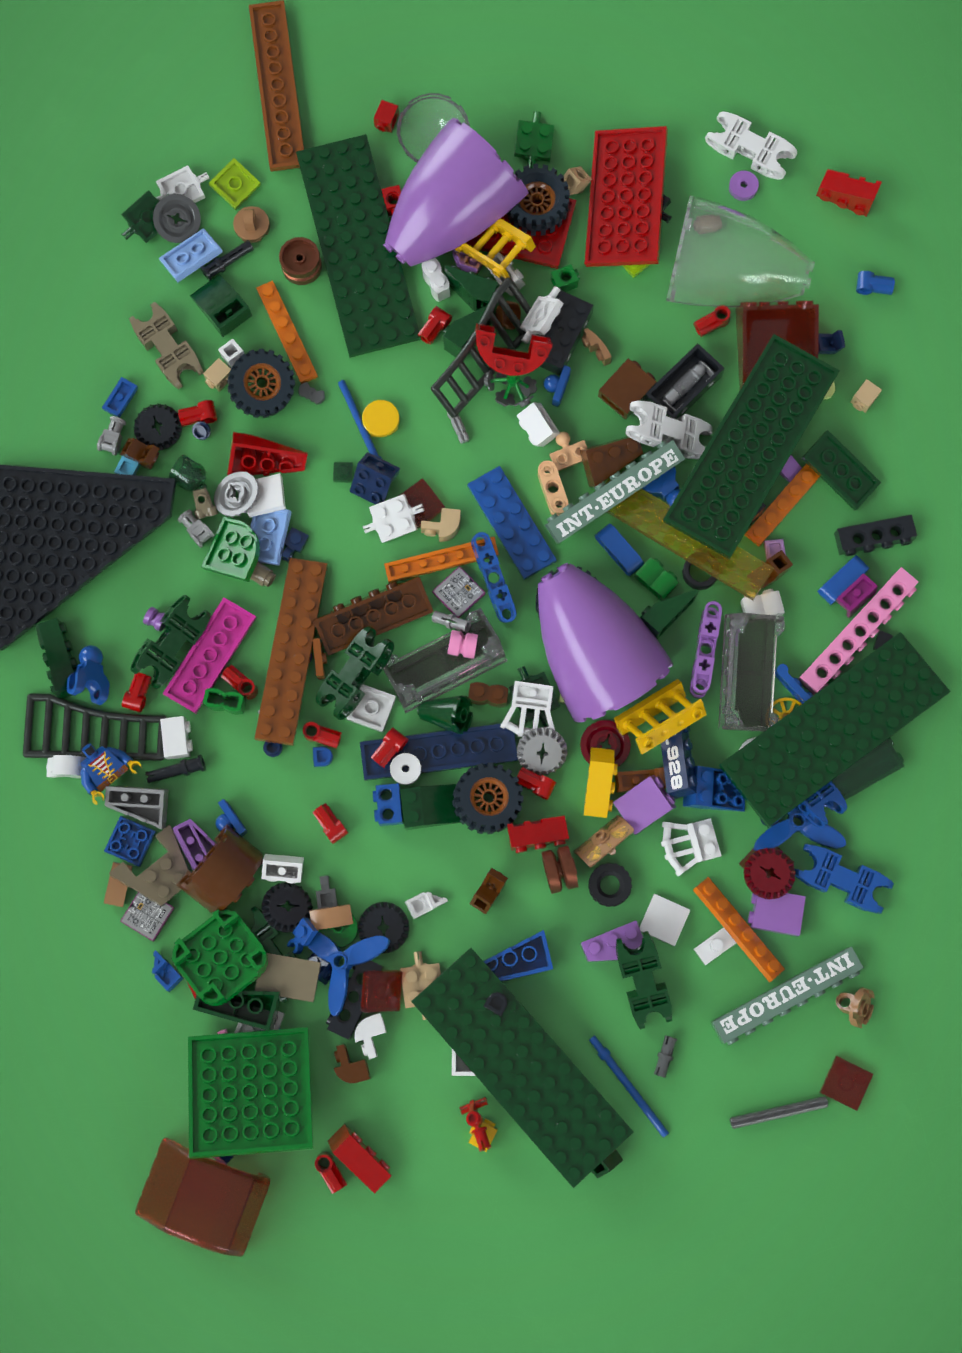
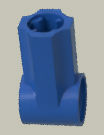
M860 271L857 278L856 292L862 295L872 293L892 295L895 280L892 277L877 276L871 271Z

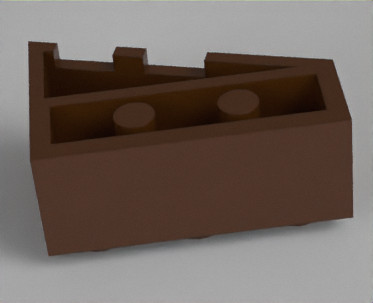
M627 436L580 450L589 487H596L642 455L641 443Z

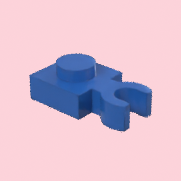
M308 918L301 919L292 932L295 938L289 940L287 946H295L292 953L300 954L303 946H308L318 930Z

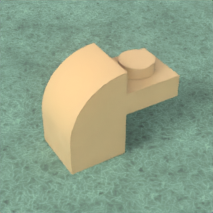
M442 508L440 522L421 521V533H425L424 535L434 537L437 534L439 535V542L451 540L459 531L461 510Z

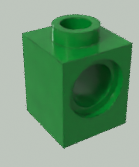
M572 264L552 271L550 280L553 286L567 292L578 287L580 276L577 269L574 270ZM563 277H569L570 280H569V281H564V280H562V278H563Z

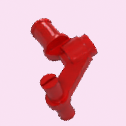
M486 1097L476 1101L471 1100L469 1104L459 1107L462 1115L468 1113L466 1116L468 1125L475 1128L471 1133L475 1135L479 1152L485 1151V1148H491L486 1133L487 1127H481L483 1117L478 1113V1108L488 1105Z

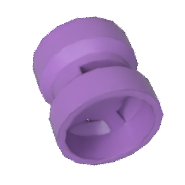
M152 606L146 612L143 623L148 626L152 625L155 630L161 632L166 627L160 622L165 613L158 612V609Z

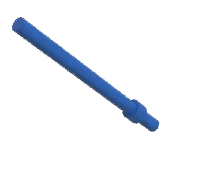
M345 380L339 381L338 385L369 453L382 459L378 455L371 437L363 425L361 415Z
M595 1035L590 1038L589 1041L597 1050L599 1058L606 1062L663 1138L668 1135L667 1129L610 1056L611 1052L608 1048H604Z

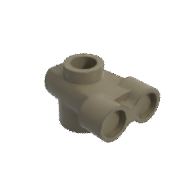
M206 487L193 490L196 519L218 514L216 505L212 504ZM203 496L205 498V501L200 502L198 500V497Z

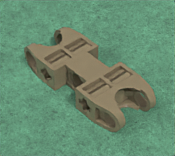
M156 302L150 304L153 316L149 321L142 322L139 319H135L134 316L130 317L129 320L136 336L145 349L148 351L154 346L161 354V357L155 360L157 366L166 379L179 390L183 387L180 383V374L184 370L190 369L199 375L204 372L195 352L185 340L179 345L171 336L178 331L175 324L165 310Z

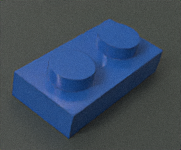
M121 377L102 406V409L120 418L138 390V386Z

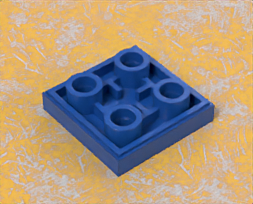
M120 816L104 852L141 867L157 831Z

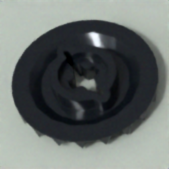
M150 404L149 407L143 408L138 413L133 426L137 440L145 445H154L159 448V451L173 446L182 433V425L178 413L166 404ZM155 418H156V421H157L160 425H162V426H160V433H161V435H160L159 432L156 430V428H153V427H155V423H156V422H155Z
M278 883L272 886L264 895L262 913L266 922L272 928L286 933L293 932L302 918L310 920L309 910H312L313 906L308 892H305L302 886L299 887L295 883ZM286 902H289V905L293 907L289 911H287L286 908L281 907L284 906Z
M379 902L366 908L358 922V932L361 940L374 936H384L382 930H378L383 916L385 925H389V929H386L385 937L390 939L388 948L383 952L385 954L399 949L405 943L409 933V922L406 914L400 907L389 902Z

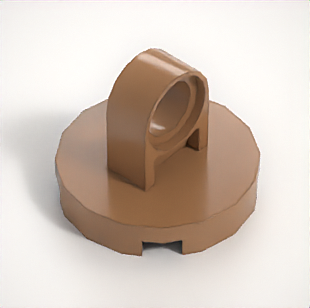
M249 206L238 211L234 217L233 226L236 235L244 242L248 240L250 243L261 241V238L269 233L270 222L264 210L259 207Z
M862 987L855 995L850 993L839 994L835 1002L840 1011L849 1014V1021L852 1026L863 1028L862 1024L867 1025L874 1009V1005H871V998H875L872 990ZM843 999H850L849 1006H841Z

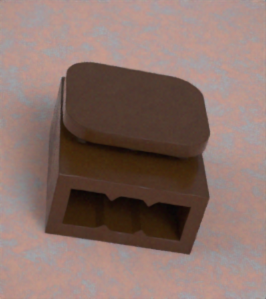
M628 358L599 389L598 397L626 420L633 413L630 410V403L644 401L645 394L657 381H655L656 379L651 373L643 371L638 362L631 361Z

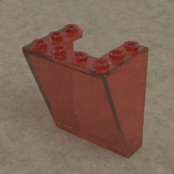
M777 301V305H770V302H759V306H757V302H740V306H736L740 389L773 334L818 358L819 304H814V301H796V305H789V301Z

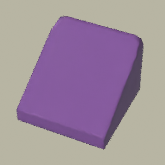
M790 455L780 475L788 482H791L802 467Z

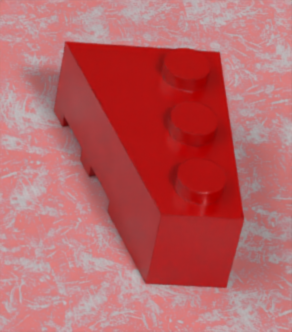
M827 169L816 196L820 197L823 201H830L840 208H847L857 215L867 217L882 181L871 183L865 181L866 178L860 177L858 180L850 178V175L847 173Z

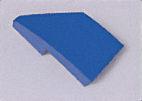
M155 950L153 953L155 959L152 973L155 974L156 980L166 991L170 992L183 977Z

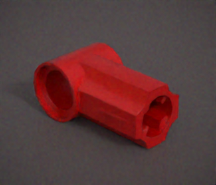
M720 305L713 312L695 321L693 325L698 335L703 337L719 327L727 326L730 320V309L727 306ZM724 314L726 318L719 319L717 315Z
M435 306L418 336L421 337L423 342L431 345L441 330H445L450 324L453 316L440 307Z
M204 400L199 402L197 406L178 410L182 427L199 421L207 424L217 421L214 401Z
M230 665L223 671L221 678L245 699L250 700L257 696V686L233 665ZM251 685V691L244 693V688Z
M140 672L134 675L129 691H126L124 694L122 707L140 713L143 711L146 703V693L152 680L151 676Z
M308 722L303 727V734L306 740L337 749L342 732L320 726L315 722ZM311 727L317 729V733L314 736L306 734L307 730Z
M393 727L385 735L382 744L371 758L385 768L393 756L403 749L409 739Z
M523 767L517 775L519 779L517 783L533 791L535 795L545 800L549 799L557 783L549 777L540 776Z
M326 803L312 812L332 844L348 834L346 828L339 819L337 820Z
M328 1152L320 1153L315 1160V1168L320 1172L333 1194L345 1187L347 1182L335 1164L333 1156ZM327 1158L330 1165L328 1167L320 1166L319 1159Z

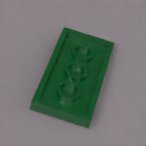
M828 430L823 433L801 458L853 510H857L881 483Z

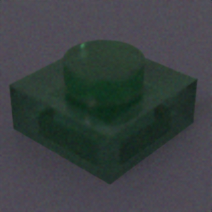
M334 462L333 481L352 483L353 462Z

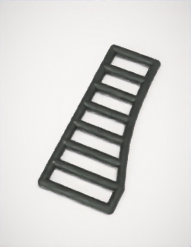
M508 277L493 293L478 324L486 325L489 320L506 344L507 349L516 350L522 343L521 339L526 332L520 328V321L502 294L509 288L526 314L529 313L531 307L514 281ZM497 302L519 333L514 341L511 340L493 313ZM475 331L454 361L431 386V391L452 418H455L485 385L484 377L486 373L492 370L494 375L496 372L491 367H488L474 347L476 343ZM468 353L471 354L484 373L478 381L463 362ZM457 368L460 369L472 386L467 394L463 392L452 377ZM446 381L461 400L454 408L440 390Z
M30 693L27 695L23 756L25 758H52L54 755L86 757L82 749L89 744L90 717L95 716L102 718L100 747L108 748L109 719L121 721L119 750L124 751L133 760L162 761L164 759L160 719L166 718L164 715L109 712L73 703L52 694ZM34 701H46L42 750H31ZM53 703L64 707L61 751H50ZM72 710L83 713L80 751H69ZM128 721L140 722L138 753L126 752ZM147 723H159L157 753H146Z

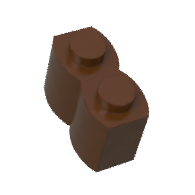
M474 682L470 684L468 697L476 705L489 704L496 708H502L507 706L508 688L502 685L488 686L485 683Z

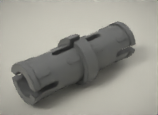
M665 1035L661 1052H658L657 1055L659 1058L654 1072L655 1075L666 1078L670 1061H673L674 1058L672 1054L677 1041L676 1038Z

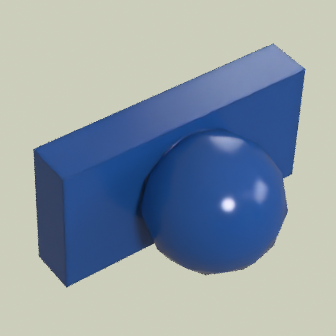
M564 365L560 377L551 374L544 380V388L548 392L554 393L552 399L553 406H560L571 374V369L568 366Z
M225 799L219 801L218 804L225 814L217 817L215 822L216 828L221 831L227 824L232 829L234 827L241 836L248 833L229 803Z

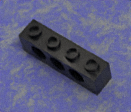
M912 514L838 528L834 533L839 555L845 554V556L855 555L858 551H864V553L875 551V548L879 547L889 549L894 547L895 544L900 543L901 546L909 545L917 537ZM890 530H896L898 536H893ZM872 533L878 534L880 540H875L872 537ZM853 537H859L862 543H855Z
M370 960L352 967L354 973L351 978H348L347 995L342 1011L345 1009L349 1010L351 1017L348 1021H343L340 1013L337 1016L330 1014L326 1022L329 1025L327 1030L348 1040L351 1039L384 966ZM361 973H365L368 976L367 982L363 985L357 981V977ZM353 991L359 994V1000L355 1003L349 1000V994Z

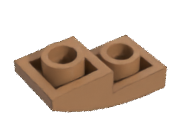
M588 328L584 329L583 337H581L584 347H588L590 352L595 351L597 359L599 361L602 360L604 366L611 364L612 356L602 340Z
M113 862L111 871L121 863ZM126 865L132 871L133 866ZM110 876L104 903L123 907L128 886Z
M350 904L309 910L310 921L317 930L353 924Z

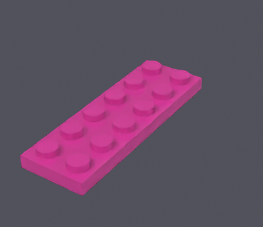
M223 597L211 616L205 631L190 649L164 690L163 695L197 714L203 704L205 690L214 687L257 617Z

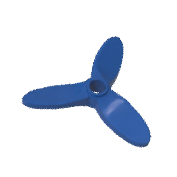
M796 807L788 813L786 820L772 826L756 840L754 851L764 848H776L795 832H800L811 841L834 849L844 847L846 840L840 832L829 825H826L824 828L816 827ZM793 818L800 819L801 825H796L793 822Z
M320 932L315 935L308 948L318 957L330 962L332 966L328 992V1006L332 1016H337L342 1011L347 995L349 971L352 966L366 963L383 953L390 944L389 938L385 936L366 938L342 952L337 944ZM344 957V964L340 966V959Z

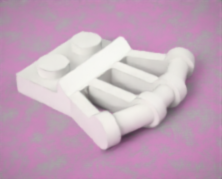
M515 681L512 705L500 727L503 729L507 728L519 737H523L528 731L538 728L540 710L545 711L548 726L543 728L555 730L550 713L553 686ZM516 707H521L519 726L509 721ZM527 708L535 709L532 728L524 727Z
M711 818L687 825L662 822L664 830L661 845L665 848V859L675 869L677 877L696 863L721 857ZM671 829L686 830L688 832L686 836L670 839ZM690 840L692 848L673 852V844ZM693 853L695 858L683 867L676 859L677 857Z

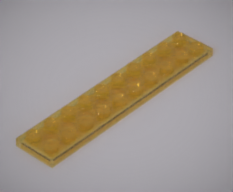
M610 477L605 482V484L611 481ZM643 489L638 490L607 511L610 515L752 601L774 570L772 566L738 546L729 560L664 523L663 519L671 506Z

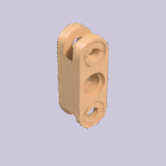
M543 461L538 467V479L551 515L557 513L559 516L564 512L563 508L569 504L556 465L552 461ZM554 486L558 489V491L552 493L548 490V488Z

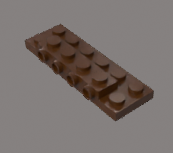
M418 576L398 584L396 581L386 585L384 590L379 591V588L368 592L369 596L367 597L357 596L350 600L351 603L344 606L343 603L335 605L331 613L314 619V624L327 655L329 656L346 649L354 637L365 627L370 626L374 628L377 636L433 613L434 611L420 577Z

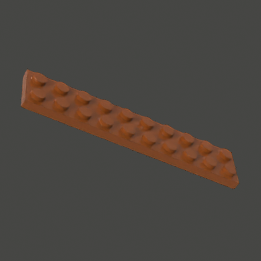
M284 0L249 5L270 171L300 168L296 151L304 150L285 3Z
M290 558L255 740L294 746L313 646L312 640L316 630L313 620L318 618L328 567L327 563Z

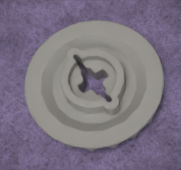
M242 471L225 477L218 485L214 495V503L217 510L226 517L230 516L233 518L236 515L241 516V513H247V509L252 508L253 502H257L256 497L259 496L257 480L251 474ZM236 491L239 492L238 499L236 498Z
M543 727L532 729L524 734L518 743L517 757L520 765L540 776L556 772L566 761V742L553 729ZM542 743H544V749L547 753H544L541 760L540 753H537V751H541Z

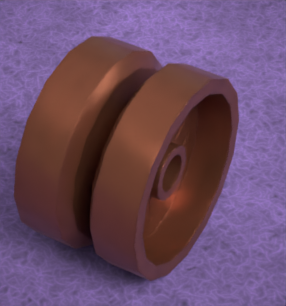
M295 237L288 240L281 247L279 252L280 265L286 279L291 283L307 285L319 277L322 270V262L316 244L310 239Z
M568 845L558 848V861H556L552 850L541 852L551 894L562 891L561 879L564 880L568 890L579 887L575 862Z

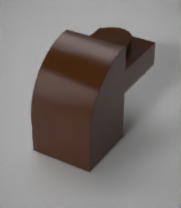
M128 438L120 455L138 462L144 468L152 469L158 458L159 448L154 445H145L135 438Z
M780 550L746 578L756 591L759 592L783 576L793 564L784 552Z
M491 867L483 883L473 896L470 905L487 914L504 888L508 878Z
M346 1044L336 1046L337 1051H334L337 1063L340 1062L341 1066L334 1068V1071L341 1080L347 1083H358L371 1079L366 1059L351 1063Z

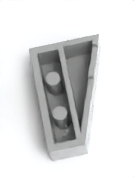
M106 786L105 806L156 826L159 829H164L167 822L169 789Z

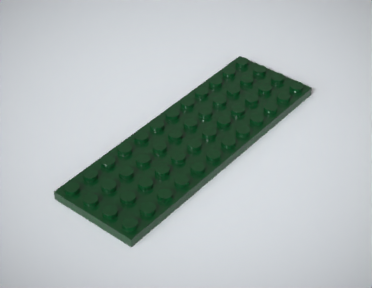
M367 135L296 151L349 357L421 340V337L418 336L419 329L401 262L396 258V252L392 251L390 253L383 246L390 221Z
M773 334L666 513L663 522L730 560L840 370Z
M900 632L723 761L719 767L769 828L951 691Z
M472 948L467 950L411 1001L573 1188L634 1133ZM499 992L507 998V1007L502 1016L484 1007L492 993Z

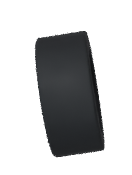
M694 553L684 563L682 570L683 579L693 589H708L718 578L719 564L708 553ZM696 561H706L711 566L712 574L708 580L699 582L691 577L690 566Z

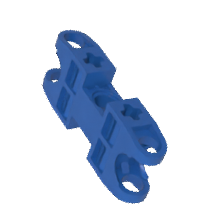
M479 532L471 540L476 561L485 580L498 620L503 623L511 622L517 614L511 594L503 578L489 535ZM476 538H483L485 545L482 547L477 545ZM486 557L490 559L489 562H485ZM490 573H496L498 575L499 579L497 583H491L489 581L488 577ZM500 593L503 595V597L498 598L497 595ZM504 609L510 611L511 616L509 619L503 617L502 611Z
M832 781L797 806L803 815L818 828H824L828 824L824 807L835 810L839 814H843L847 810L845 799Z
M810 844L804 845L803 850L810 853L809 856L814 860V867L812 870L804 871L795 869L796 878L823 893L827 892L830 885L847 892L845 903L864 911L882 914L884 908L877 905L878 903L874 900L872 894L876 887L881 888L883 886L892 889L894 883L890 879L864 865L859 866L857 872L851 871L839 865L842 855L823 847Z

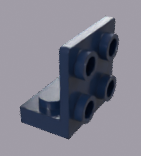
M367 452L357 464L350 492L375 505L386 501L390 485L398 476L400 468Z

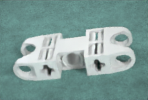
M720 112L717 116V121L725 129V132H708L705 137L707 144L732 160L736 153L753 160L750 169L766 177L777 180L783 179L786 171L780 167L777 159H794L797 155V149L787 140L770 131L766 138L751 132L752 122L738 115Z
M634 401L630 403V410L637 415L640 425L627 426L626 435L651 447H655L665 440L667 442L674 440L685 458L699 460L705 450V447L699 441V435L712 434L713 427L709 423L688 414L682 415L677 420L667 417V407L653 402Z

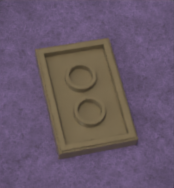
M267 953L268 965L266 971L257 979L255 991H280L281 997L314 1002L321 962Z

